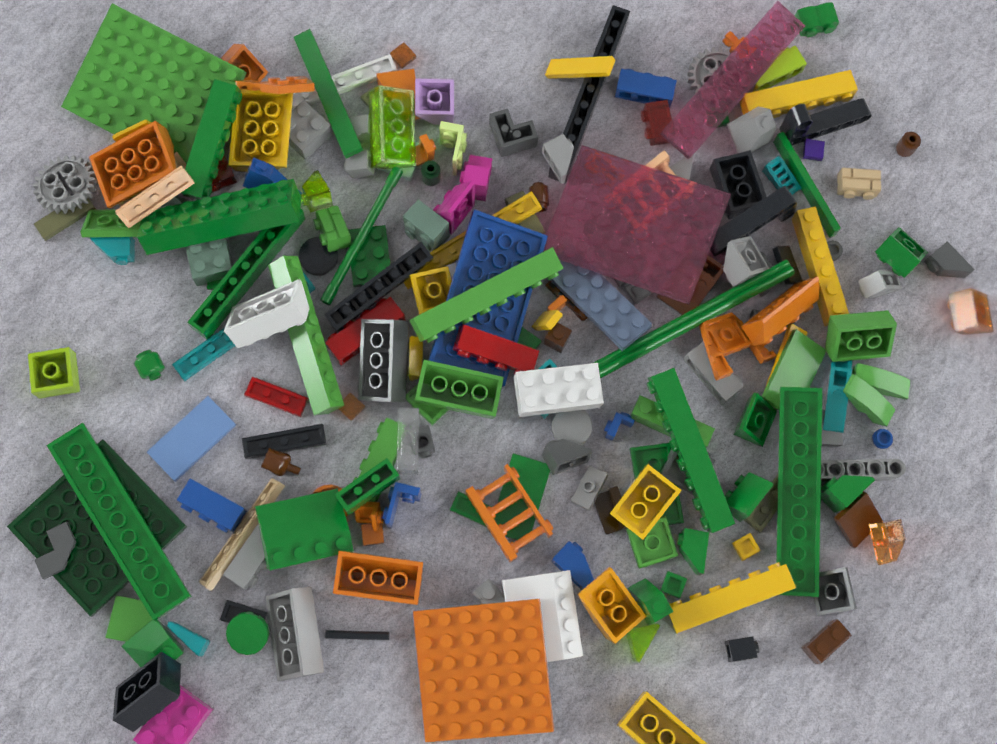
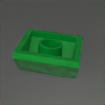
M753 393L746 402L733 435L763 447L777 410L758 393Z

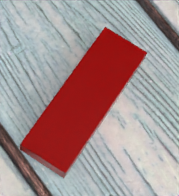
M251 377L244 396L298 417L302 416L309 400L308 397L255 377Z

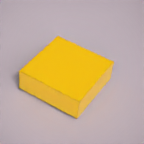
M751 533L731 543L741 561L761 551Z

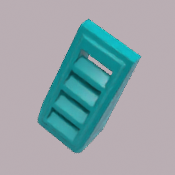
M777 156L764 166L762 172L777 190L784 186L788 187L790 184L793 186L789 189L792 195L801 190V186L780 156ZM781 172L783 175L778 178L776 175ZM787 179L788 181L782 185L781 181Z
M168 622L167 626L189 649L198 656L202 657L210 640L176 622Z

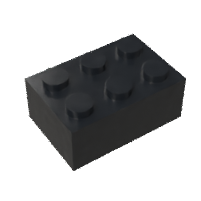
M751 150L713 160L709 169L723 211L727 214L729 220L737 217L766 198Z
M160 652L119 684L115 690L113 721L134 732L139 727L144 726L156 714L161 713L169 704L175 702L180 697L181 663Z

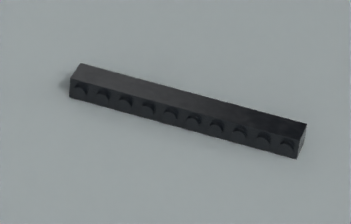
M615 5L612 6L593 57H615L629 20V10ZM585 77L563 132L566 139H570L574 146L565 184L569 178L607 77ZM550 167L548 178L559 181Z

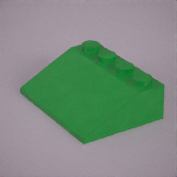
M338 488L255 506L268 570L271 571L338 555L339 551H354L344 509L334 495L339 492Z

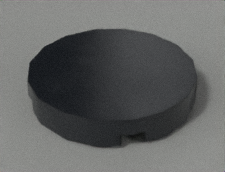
M313 237L302 244L299 250V260L307 273L322 276L336 267L338 251L329 252L326 245L322 246L319 237Z

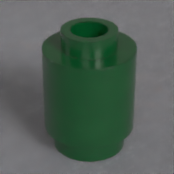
M427 161L422 165L421 176L424 184L435 186L440 182L441 169L437 162Z

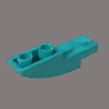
M831 360L823 430L844 433L848 397L843 390L852 374V360L832 362Z

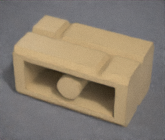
M841 168L837 174V194L844 195V198L848 199L855 196H861L865 200L874 199L881 192V171Z

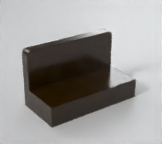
M618 486L600 493L594 502L606 535L627 528L610 514L621 499Z

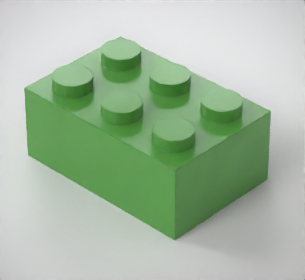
M888 310L830 315L825 349L832 362L891 357L897 323Z

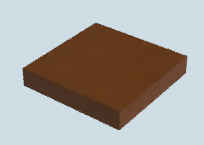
M864 491L847 508L841 510L834 517L849 545L853 548H856L883 522L869 495Z

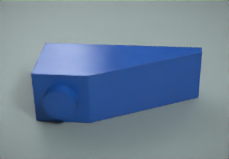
M253 157L245 175L243 187L249 189L262 184H271L288 179L273 165Z
M568 541L551 562L561 571L570 570L572 582L583 590L594 578L586 557L582 553V547L576 542L572 544Z

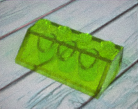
M379 85L369 92L371 168L390 170L393 166L398 168L415 167L414 91Z

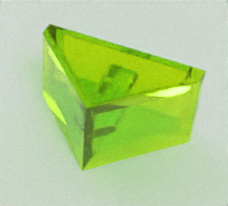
M656 623L632 629L626 634L634 662L640 663L661 625Z

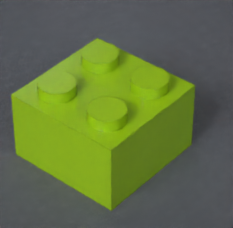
M70 347L28 354L31 393L41 399L80 392L77 357Z

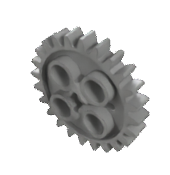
M712 47L711 52L708 49H705L703 54L699 52L697 58L694 57L692 63H690L687 76H689L687 83L692 84L690 90H696L694 96L701 95L699 101L707 99V105L710 101H713L714 107H716L718 102H720L721 106H724L725 102L731 105L733 100L737 101L739 96H742L744 90H746L748 86L746 83L749 80V77H747L749 70H743L746 63L740 64L742 57L736 59V52L730 55V50L727 49L726 52H723L722 47L718 51ZM718 62H720L719 74L717 75L716 73L718 71ZM717 79H720L719 82H718V86H717V87H718V91H716L715 88H716ZM704 82L710 83L711 86H707Z
M65 155L64 160L57 157V162L54 163L50 160V166L43 165L45 170L38 171L41 176L34 178L37 183L33 184V187L36 189L33 193L37 196V201L44 209L47 208L49 212L54 210L56 214H59L62 210L66 214L68 209L74 212L76 206L82 209L81 203L88 204L86 199L93 198L91 192L97 191L95 185H98L93 167L87 160L84 161L82 157L77 159L73 155L69 159ZM58 173H61V175L65 179L66 183L74 193L73 196L70 195L65 185L60 180Z

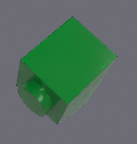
M684 528L677 535L676 545H679V552L694 573L701 576L705 570L710 532Z

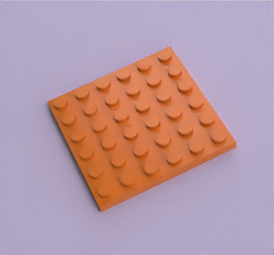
M540 598L413 611L425 742L554 732Z

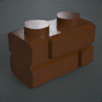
M838 619L831 620L810 639V642H807L801 648L813 663L821 664L852 635Z

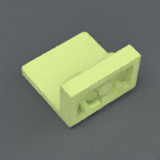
M441 121L439 127L440 145L446 148L455 147L452 166L453 175L457 176L458 170H462V157L467 147V133H464V125Z

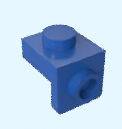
M616 412L613 420H608L604 431L607 432L605 438L613 441L620 423L631 428L635 420L631 419L632 416L625 412Z

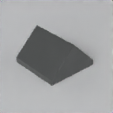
M848 567L819 572V597H814L818 616L857 609Z

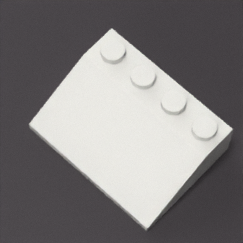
M570 570L502 580L505 602L540 598L547 662L583 656Z

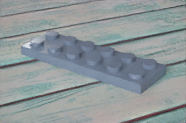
M569 246L558 255L564 269L558 271L559 276L550 281L621 351H624L652 327V323L572 246Z

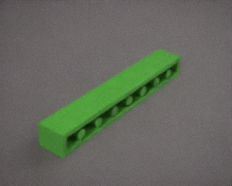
M552 247L409 321L419 341L426 340L429 343L439 338L437 334L444 330L446 334L456 329L455 324L462 322L464 325L474 320L473 315L479 312L481 316L491 311L490 306L496 304L499 307L507 303L509 296L514 295L516 298L526 293L525 288L530 286L531 289L540 286L542 279L547 277L548 280L559 276L558 271L564 268Z
M283 255L270 263L268 268L275 289L298 279L302 281L309 305L308 316L303 324L288 328V333L313 414H329L345 405L298 256Z

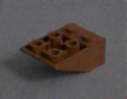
M693 245L659 292L657 298L683 315L702 303L724 273V266Z

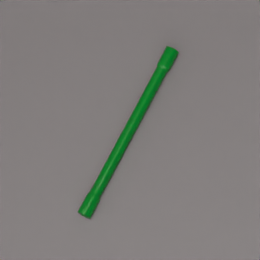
M393 166L380 194L332 281L328 284L320 298V301L330 306L342 281L392 190L403 174V170Z

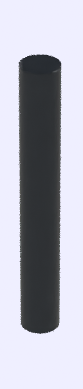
M326 630L325 639L389 640L390 632Z

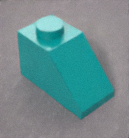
M90 237L91 241L114 263L127 265L129 262H135V239L133 237Z

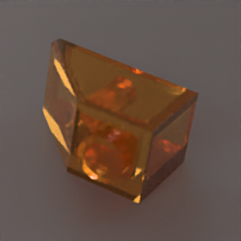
M885 520L869 524L878 565L897 561L906 540L902 520Z

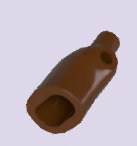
M271 448L268 449L261 468L269 470L277 476H283L287 471L299 475L301 470L300 467L291 464V456L289 454Z

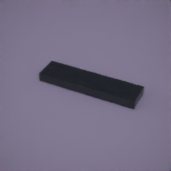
M323 424L242 438L245 459L266 456L269 448L279 452H289L327 445Z

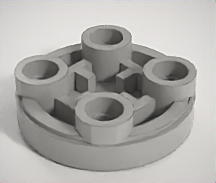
M585 410L556 413L551 425L554 439L556 441L566 439L583 445L592 432V421Z

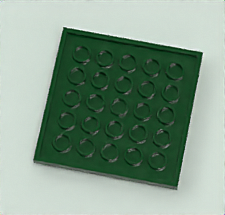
M102 439L98 446L164 550L187 526L116 451ZM63 475L7 527L37 559L54 551L46 531L65 522L69 523L76 544L69 555L65 570L53 575V577L85 612L93 617L129 583V580L65 475Z

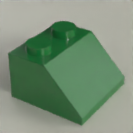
M898 227L875 253L881 262L887 263L892 267V271L896 275L905 278L927 255L928 251Z
M750 472L745 476L741 474L734 483L736 485L733 491L728 490L724 495L732 516L739 522L749 517L774 484Z
M842 475L836 479L834 476L821 486V500L834 513H837L847 508L875 479L868 476Z

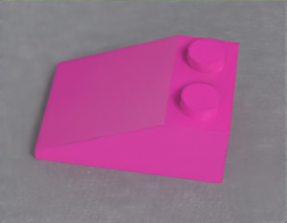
M469 181L456 185L453 190L447 191L442 204L436 205L433 211L449 222V234L451 235L475 206V183Z

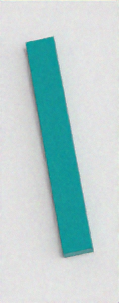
M303 272L309 293H311L316 288ZM225 327L172 364L184 382L235 347V344L224 332Z

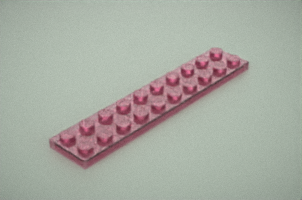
M777 1L660 134L689 160L795 39L805 25Z

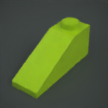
M796 45L791 48L785 47L779 51L777 57L758 80L752 92L768 89L803 72L807 63Z

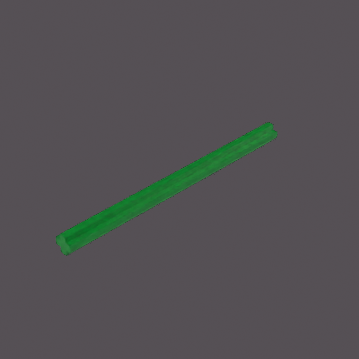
M784 260L645 334L624 351L617 349L593 362L598 363L600 379L700 326L701 323L715 318L793 276V267L790 266L788 260Z

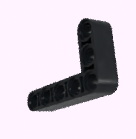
M864 98L811 115L805 104H798L788 111L779 130L785 133L793 146L804 142L806 139H814L865 122L872 117V114Z
M786 186L781 187L710 233L703 241L713 256H718L727 250L729 241L748 237L777 217L781 222L792 217L796 212L797 202Z

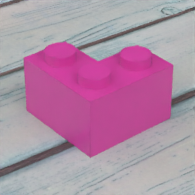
M469 155V160L464 162V168L460 175V184L469 181L475 183V200L486 201L492 170V158Z

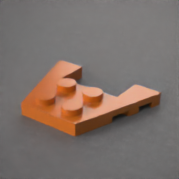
M286 76V79L270 77L268 81L264 82L255 80L235 81L239 89L247 88L250 91L261 90V92L275 94L315 91L314 83L306 76Z
M732 312L707 320L699 326L716 381L733 373L724 356L748 347L760 364L773 360L777 356L773 350L769 351L762 344L753 346L741 328L744 323Z

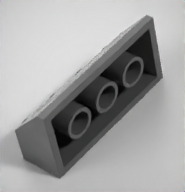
M361 319L358 400L406 402L408 321Z

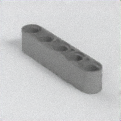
M900 459L821 460V482H827L834 476L837 479L842 475L873 477L875 481L895 480L906 471V466ZM890 465L896 468V474L891 472ZM830 466L836 469V476L830 473ZM850 466H853L856 469V475H853L850 472ZM870 466L876 468L877 474H873L870 471Z

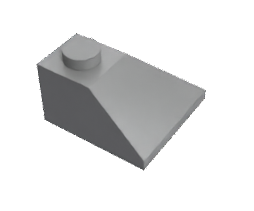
M758 106L727 124L737 153L749 150L752 153L773 140L776 124L771 110Z
M751 236L728 242L723 271L728 282L733 287L769 269Z

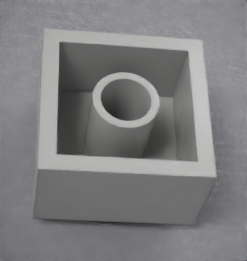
M304 100L292 110L289 145L306 160L333 136L331 125Z

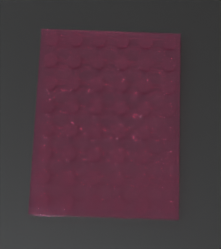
M582 145L546 233L548 237L544 251L553 247L559 260L690 304L731 194Z

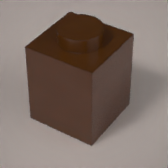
M557 322L552 330H549L544 345L562 353L572 330Z

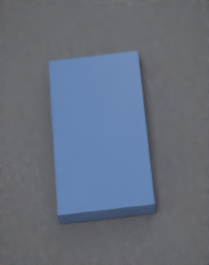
M207 396L153 445L147 453L176 482L226 436L236 424Z

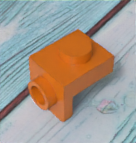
M427 134L419 136V145L409 149L416 166L434 160L436 145L433 139L429 140Z
M367 502L354 511L356 523H372L373 531H378L380 523L383 524L384 519H382L384 511H381L380 502Z

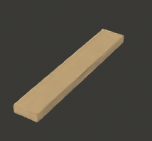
M273 478L268 482L200 579L199 583L212 592L228 566L258 525L255 506L274 502L285 485Z

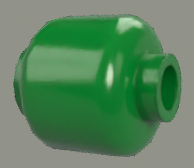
M146 350L136 356L137 359L134 361V365L142 379L154 381L162 376L161 373L165 366L158 352Z

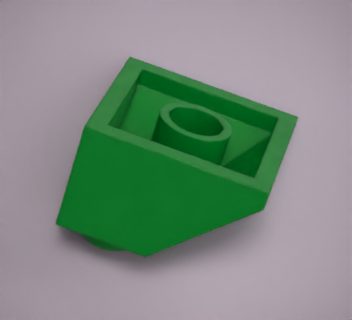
M152 619L121 646L140 668L160 652L165 653L174 660L184 653L183 646L158 619L155 621Z

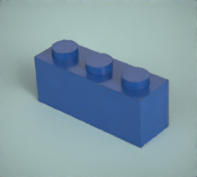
M621 69L615 98L670 109L677 80L667 76H655L648 72H636L633 69Z
M192 479L188 480L177 498V501L182 503L180 506L182 509L189 513L193 510L200 513L198 516L200 519L207 523L210 520L218 523L216 527L226 533L228 530L234 532L247 512L243 507Z

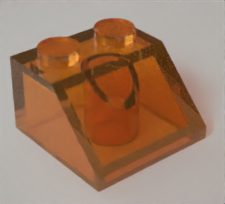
M973 288L948 294V308L952 314L951 326L955 332L962 335L994 332L987 294Z

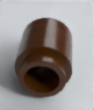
M906 132L896 145L897 153L902 157L911 156L921 144L920 136L915 132Z
M535 182L529 187V192H533L542 206V210L538 212H545L549 206L548 186L542 182Z

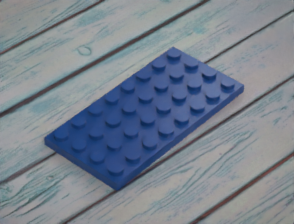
M474 209L446 301L542 253L548 236ZM529 286L524 289L526 293L516 298L514 295L509 296L507 303L499 307L494 304L490 306L491 311L481 316L479 312L473 315L474 320L464 325L517 343L533 289ZM462 322L455 324L456 329L446 334L444 330L437 334L439 338L434 340L428 361L504 377L502 387L506 385L510 369H507V371L495 368L496 365L493 363L482 364L477 362L475 357L469 356V358L457 355L458 352L453 350L459 327L463 325Z

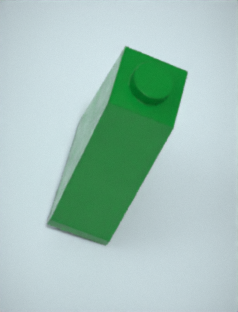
M646 578L627 588L647 616L644 618L647 625L655 623L674 612L663 592Z

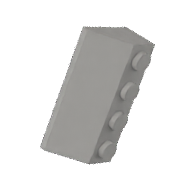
M312 587L292 588L266 596L277 681L323 673V659Z

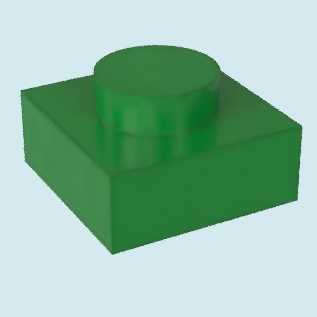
M667 571L660 591L680 599L687 578Z

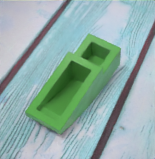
M857 363L853 366L852 374L864 380L881 395L908 399L910 379L865 364Z
M852 374L843 392L858 412L866 413L872 423L887 427L895 412V408L876 389Z

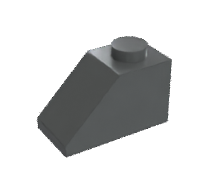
M948 241L924 261L928 269L937 276L966 278L975 270Z
M566 439L552 440L545 445L542 457L551 473L555 475L588 463L592 450Z

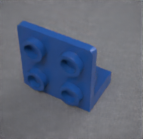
M395 482L394 487H390L388 494L390 505L389 508L385 507L382 518L387 528L392 529L400 497L406 503L414 504L415 501L420 502L422 494L419 487Z

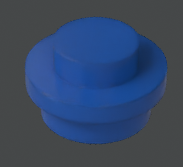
M878 429L873 433L872 441L877 448L886 449L892 445L893 436L886 429Z

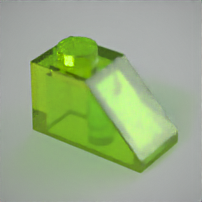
M314 171L302 185L303 194L301 195L303 206H307L310 212L333 206L330 188L319 171Z

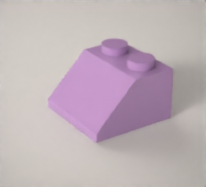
M415 79V116L434 125H440L441 121L453 123L454 80Z

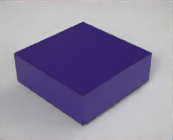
M806 139L804 141L803 159L822 161L825 141Z

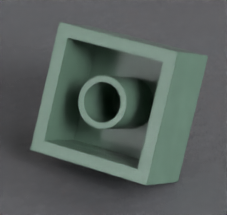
M419 199L403 216L405 234L412 240L416 239L422 242L428 251H433L440 247L450 237L449 222Z
M226 238L185 247L192 279L197 286L223 279L233 266Z

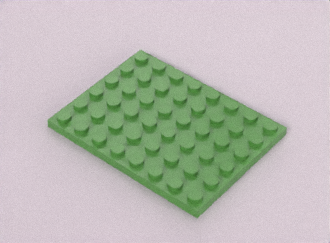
M112 3L61 107L112 134H116L145 119L150 122L157 121L167 128L174 146V153L178 152L187 164L214 79L236 85L235 81L244 80L247 72Z

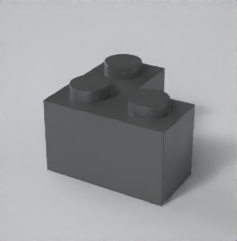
M508 109L490 113L489 125L501 157L537 147L538 134L533 120L514 125Z

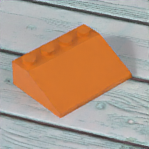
M157 121L89 156L107 208H111L149 188L176 169L174 146L167 128Z

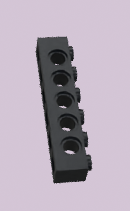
M422 242L418 243L324 315L336 331L341 330L348 322L353 321L409 279L411 274L417 273L433 261L432 255Z

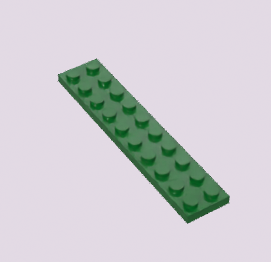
M780 387L776 563L779 562L781 566L787 565L796 588L779 595L819 597L823 388Z
M81 423L47 444L46 446L154 621L192 597L87 426Z

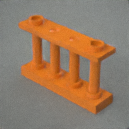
M506 464L504 466L506 474L481 490H475L471 486L465 490V494L511 563L518 558L516 554L519 552L518 549L543 533L549 539L553 535L552 530L554 528L548 519H543L518 480L520 476L514 467L510 468ZM511 481L517 491L496 505L486 508L483 503L484 497ZM522 498L528 509L505 524L497 525L494 520L495 514ZM531 516H534L540 526L514 543L512 541L509 543L505 537L507 532Z

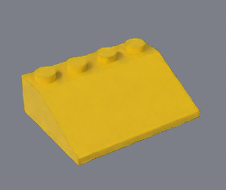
M240 89L242 91V100L240 104H237L235 110L236 119L232 123L229 166L235 171L247 172L254 157L273 165L276 169L287 168L293 93L275 94L261 92V90L250 91Z

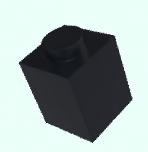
M754 636L724 641L728 662L758 658L759 645L757 640L754 641Z

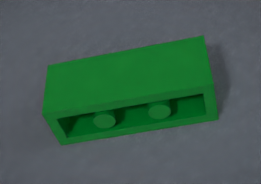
M386 458L334 495L347 514L350 515L400 480V476L388 458Z

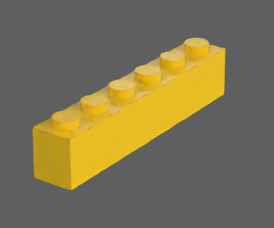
M847 70L742 95L739 104L743 115L759 106L770 109L773 118H777L782 114H787L792 107L798 104H805L807 110H813L821 105L830 106L839 101L848 102L853 99L858 88L852 71Z
M815 206L797 210L791 220L809 279L816 276L819 278V300L817 305L825 327L829 324L830 315L849 314Z
M778 562L767 566L769 571L761 573L759 569L749 573L748 579L741 581L740 577L728 581L729 586L721 588V585L709 589L710 593L702 596L701 592L689 596L690 601L682 603L681 600L670 603L674 612L669 614V618L675 633H680L795 589L796 586L787 565L781 566Z

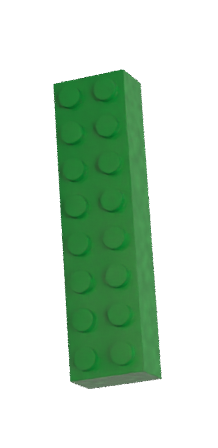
M289 179L271 184H262L254 188H244L236 192L223 193L218 196L205 197L196 201H186L178 205H168L164 208L156 209L141 220L137 238L145 253L150 255L299 222L302 197L294 179Z

